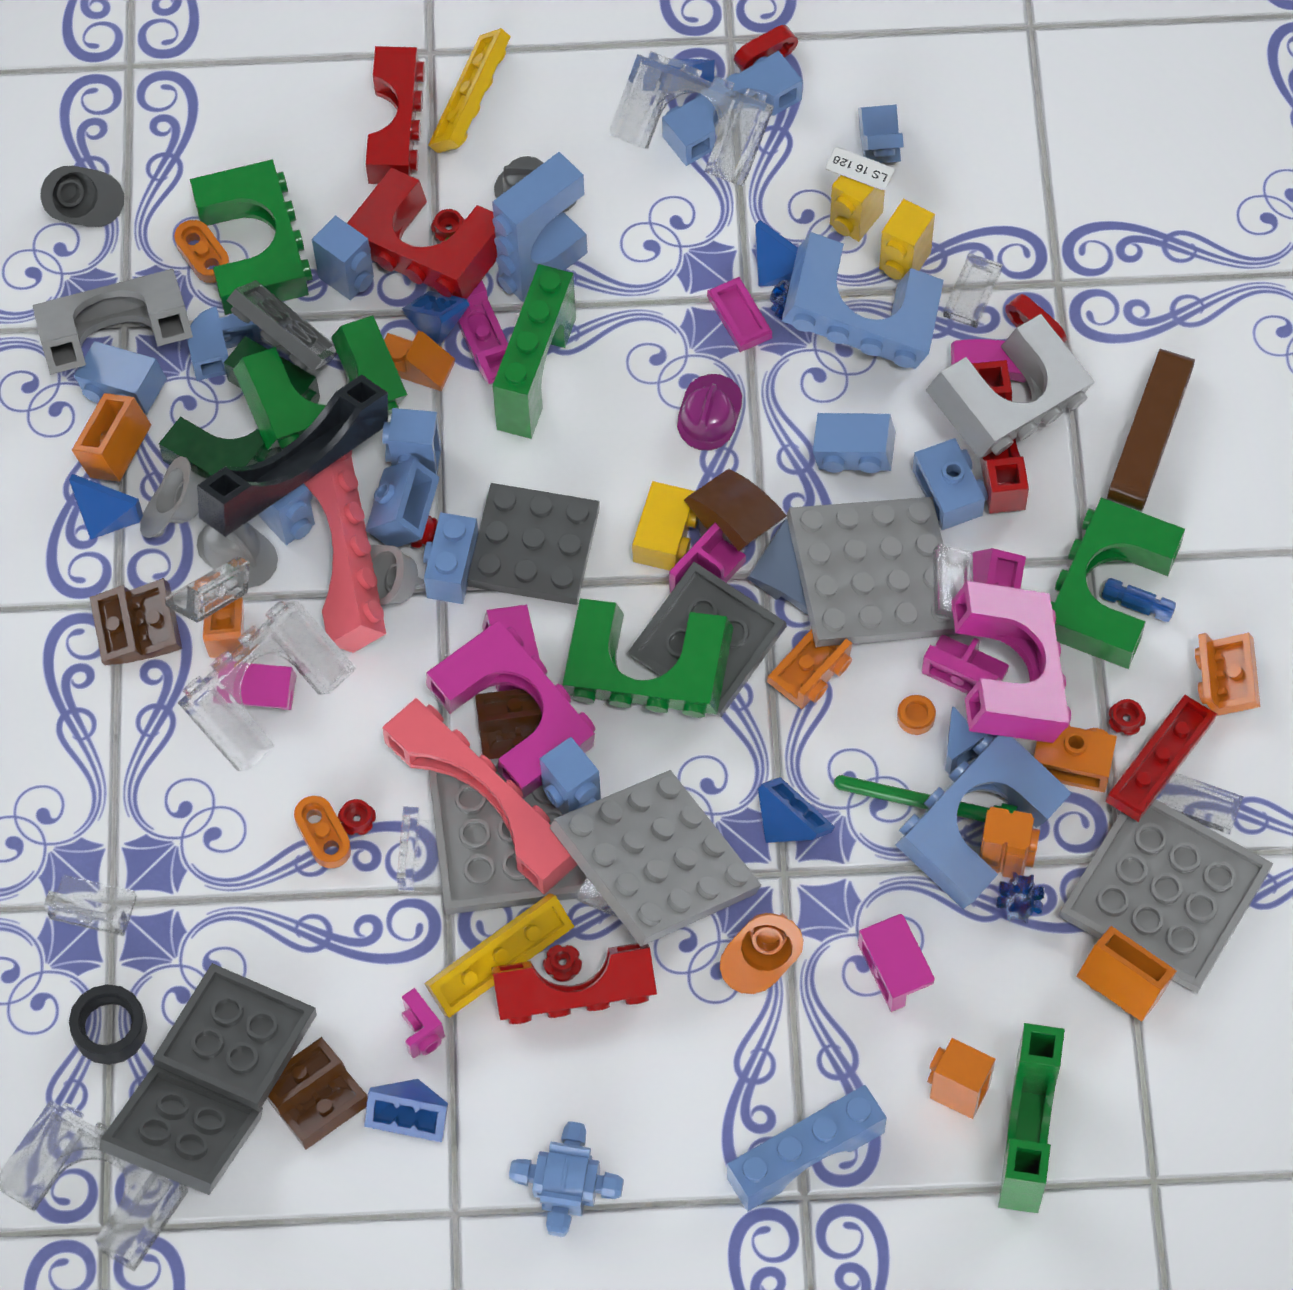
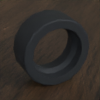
M105 984L89 989L77 999L72 1006L69 1017L70 1032L75 1045L83 1056L95 1063L111 1065L124 1062L135 1055L145 1042L148 1027L143 1007L134 993L122 986ZM109 1004L124 1007L131 1016L132 1024L130 1031L123 1039L109 1045L96 1044L89 1039L86 1034L85 1023L91 1012L100 1006Z

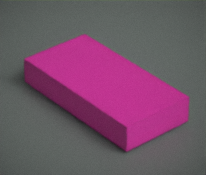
M740 277L707 290L709 301L739 352L772 339V330Z

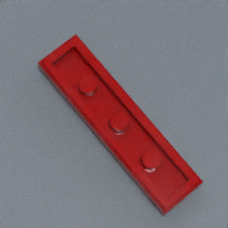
M1184 695L1109 792L1105 802L1139 822L1214 723L1217 713L1189 696Z

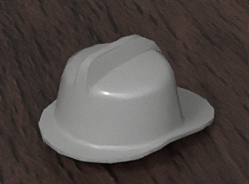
M180 456L171 463L162 483L145 508L140 522V531L144 537L152 538L157 536L166 528L169 522L182 524L198 515L197 485L206 479L191 471L190 462L186 457Z
M248 522L226 537L208 524L204 526L198 535L196 546L199 556L222 577L236 586L247 588L260 586L268 581L276 571L278 557L275 547Z
M371 545L370 554L374 573L377 577L380 604L385 605L407 601L417 585H424V580L418 577L415 561L403 554L401 549L396 546Z

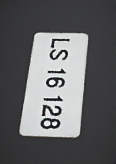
M839 147L834 148L825 166L826 170L880 190L886 189L895 171L893 167Z

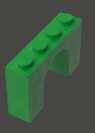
M273 159L190 179L199 220L207 226L239 218H253L263 221L275 231L273 241L262 253L248 259L213 267L225 315L232 314L231 309L233 306L226 301L236 288L255 280L282 302L309 295L306 281L313 280L308 259L301 260L299 251H304L302 236L299 229L292 230L291 222L296 221L291 200L284 201L282 193L288 192L286 179L283 171L276 172Z
M541 264L537 266L492 386L496 427L499 431L529 439L533 437L543 409L541 384L550 344L565 348L576 320L574 273Z
M374 316L341 325L332 335L331 340L346 372L348 383L362 374L387 391L388 415L392 414V408H399L398 404L408 394ZM276 347L243 357L233 369L267 450L278 446L283 450L313 423L326 406L305 399L295 390Z
M1101 497L1095 510L1088 509L1081 529L1086 530L1082 540L1075 539L1068 556V560L1073 561L1069 571L1061 570L1054 590L1058 591L1059 594L1055 602L1051 601L1052 609L1056 613L1057 641L1063 645L1129 669L1142 639L1146 621L1101 604L1091 594L1087 586L1086 577L1094 568L1110 561L1130 562L1169 576L1181 548L1185 529Z
M580 598L562 684L572 696V699L582 703H594L595 699L608 700L609 704L620 708H631L632 704L646 705V709L658 713H667L668 709L683 710L682 713L687 716L703 718L706 713L717 715L734 629L727 616L690 612L682 653L677 663L660 677L650 680H637L624 675L618 669L617 648L624 613L615 602Z
M1024 1023L1016 1060L998 1208L1039 1213L1047 1182L1051 1144H1048L1054 1092L1061 1066L1065 1032L1063 1028Z

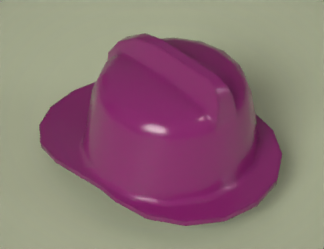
M707 374L698 377L688 386L678 414L677 428L681 438L689 446L697 450L711 451L722 447L730 440L735 431L743 396L739 386L732 379L721 374Z

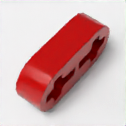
M780 25L743 45L736 52L733 60L738 68L744 71L753 66L761 57H768L777 51L785 58L795 50L798 38L788 26Z
M1019 294L1006 305L1005 312L1007 317L1016 327L1042 314L1061 340L1066 343L1067 336L1059 323L1028 296Z

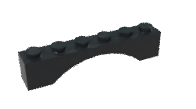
M361 374L336 391L313 423L282 451L253 465L243 467L225 466L198 484L199 518L224 537L228 536L382 430L384 422H388V392Z

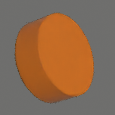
M922 695L906 697L898 707L897 721L899 726L905 732L912 735H921L928 732L935 722V706L931 700Z

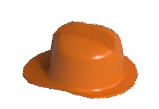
M762 913L754 916L731 940L721 955L720 971L723 980L730 988L740 993L756 994L766 991L779 980L802 953L804 939L801 930L783 913L780 915Z

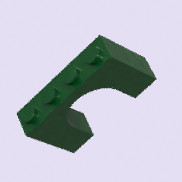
M245 336L224 361L228 381L241 388L233 371L235 366L243 357L268 349ZM280 356L295 390L305 399L318 404L320 393L317 377ZM181 416L159 442L160 451L165 463L171 465L176 458L180 456L186 457L190 462L191 471L205 479L225 466L243 467L264 461L275 455L279 448L278 446L267 450L258 428L246 436L225 439L206 432Z

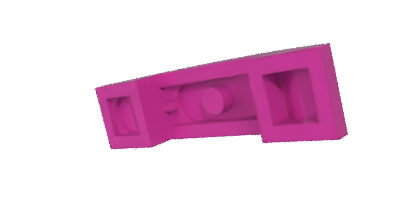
M481 280L467 298L470 306L459 319L458 325L485 381L491 384L494 383L508 342L490 305L487 290Z

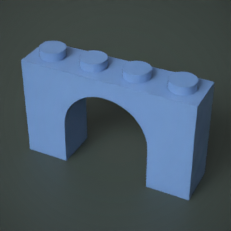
M560 152L492 201L494 216L492 222L495 227L494 242L497 249L496 262L499 270L498 282L506 293L510 295L514 293L522 302L525 301L538 264L565 271L588 253L587 234L562 212L585 195L584 174Z
M810 232L797 250L782 322L793 325L797 330L810 331L827 337L833 343L855 347L864 354L877 355L894 361L900 367L916 369L930 351L944 280L910 268L897 284L891 316L879 320L862 317L845 304L837 287V274L844 243Z
M987 734L973 749L978 754L970 764L963 760L948 776L953 781L945 791L939 786L927 798L924 804L928 807V810L920 818L914 813L899 829L904 836L895 846L962 909L973 903L998 875L995 870L966 844L959 832L957 810L963 796L974 791H988L998 794L1011 805L1018 806L1019 812L1031 813L1034 818L1033 825L1037 828L1047 821L1072 793L1013 737L996 735L993 738L990 734Z

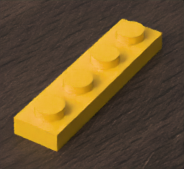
M502 28L479 35L428 144L436 153L457 149L466 141L470 123L479 113V104L484 93L493 83L492 76L497 65L506 55L505 48L511 36Z
M549 893L424 984L442 1013L450 1018L494 986L491 967L526 962L575 926L556 895Z

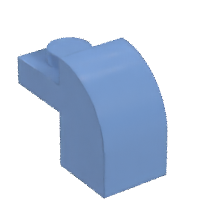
M897 104L858 108L863 157L879 163L900 162V148L904 147L903 133H899Z
M217 306L199 314L190 325L193 337L187 339L196 380L226 375L224 361L229 357L227 349L237 347L245 336L255 342L262 341L259 327L252 321L249 323L243 322L233 313L227 317L219 318Z

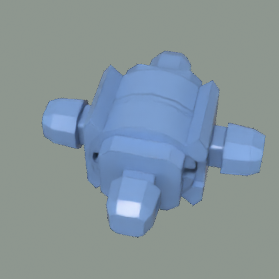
M572 1121L568 1122L564 1127L561 1137L562 1143L551 1141L549 1153L539 1151L537 1164H532V1160L516 1159L511 1162L509 1179L514 1183L528 1186L529 1182L533 1183V1196L540 1198L542 1210L552 1211L547 1212L546 1227L548 1234L565 1237L569 1232L572 1216L570 1215L582 1216L584 1205L594 1207L596 1193L601 1194V1198L617 1199L622 1196L624 1179L619 1175L608 1172L600 1175V1162L592 1160L591 1148L583 1147L586 1144L585 1125Z

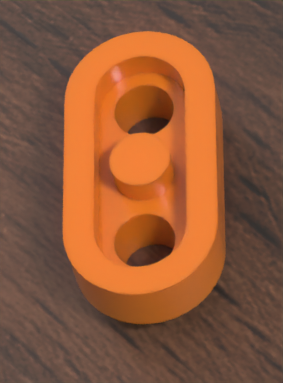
M188 220L181 223L174 234L178 251L200 280L206 283H216L214 270L207 268L213 265L219 266L230 263L227 252L205 223L199 220ZM194 240L199 241V242L196 243L195 245H190V244H189L191 241H194Z
M314 795L303 798L295 807L294 818L296 826L315 861L325 868L342 866L351 855V845L349 837L331 804L321 796ZM314 815L321 817L318 823H310L308 820ZM332 846L339 849L337 853L332 855L325 853L326 849Z

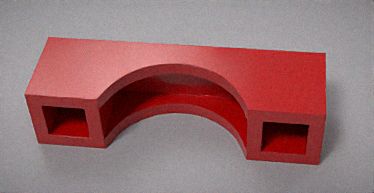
M375 46L373 65L375 95L393 104L397 109V113L385 128L368 134L365 164L368 184H378L390 168L411 176L412 171H418V150H413L414 141H420L421 136L420 120L415 119L416 112H422L423 92L418 90V82L424 83L425 62L418 60L417 47Z
M1007 360L971 363L995 393L1012 402V387ZM1015 438L1013 439V444L1001 454L996 456L991 452L980 459L983 482L988 495L987 506L989 514L1026 510L1029 486L1024 457L1019 454Z
M638 943L608 948L605 961L600 970L589 980L576 985H559L548 981L538 973L531 961L491 967L500 1021L508 1019L509 1024L526 1023L532 1020L531 1015L547 1013L549 1018L563 1017L571 1014L572 1008L586 1006L587 1011L604 1010L610 1007V1002L625 1000L628 1005L640 1004L649 1001L650 995L657 994L651 951L648 944L640 946Z

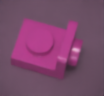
M413 988L402 996L405 1011L401 1014L412 1031L416 1032L405 1041L408 1053L412 1058H416L420 1054L428 1055L436 1050L442 1042L441 1039L445 1037L441 1021L418 991Z

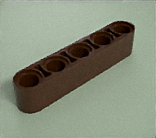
M1159 349L1115 470L1107 500L1131 509L1143 511L1185 394L1195 359Z

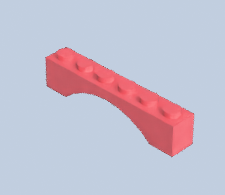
M351 450L304 484L321 504L332 536V575L328 594L322 609L327 641L329 645L354 653L386 635V629Z
M415 698L382 727L385 744L410 768L432 770L452 776L470 785L484 796L500 814L510 832L516 854L517 870L545 895L578 865L550 829L551 825L549 824L550 819L548 815L537 805L531 807L523 799L522 791L513 781L508 779L505 782L496 774L497 769L489 758L483 754L478 757L469 748V741L457 729L451 731L443 723L444 719L435 707L430 704L425 706Z

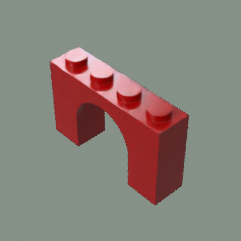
M390 168L347 224L368 238L371 259L377 262L383 269L390 272L393 270L406 275L416 284L423 283L435 288L445 297L456 296L467 299L496 262L497 249L494 242L493 212L476 205L457 231L447 240L427 247L406 244L401 240L402 235L425 206L427 200L419 179Z

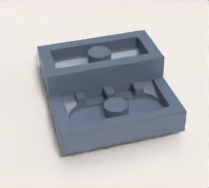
M785 519L747 579L777 600L782 596L808 615L788 520Z

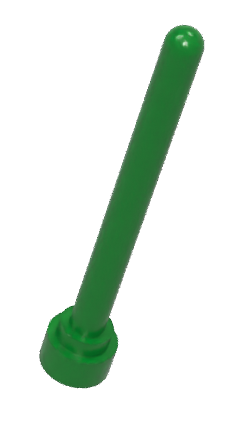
M838 775L834 779V786L838 790L928 810L924 802L930 794L845 775ZM960 801L957 816L985 822L987 810L990 808ZM1002 803L1001 806H993L1008 809L1010 814L1018 811V806Z

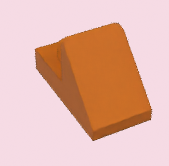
M418 330L413 341L387 333L384 341L400 378L442 392L455 364V358L422 331Z
M243 597L205 601L203 640L210 658L238 656L247 653L244 634Z

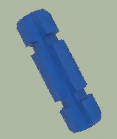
M1109 578L1106 581L1102 592L1104 599L1114 603L1119 600L1122 602V606L1148 616L1150 613L1155 614L1154 618L1164 622L1171 620L1176 608L1174 601L1164 597L1159 600L1156 598V594L1129 584L1127 587L1122 586L1123 582L1113 578Z

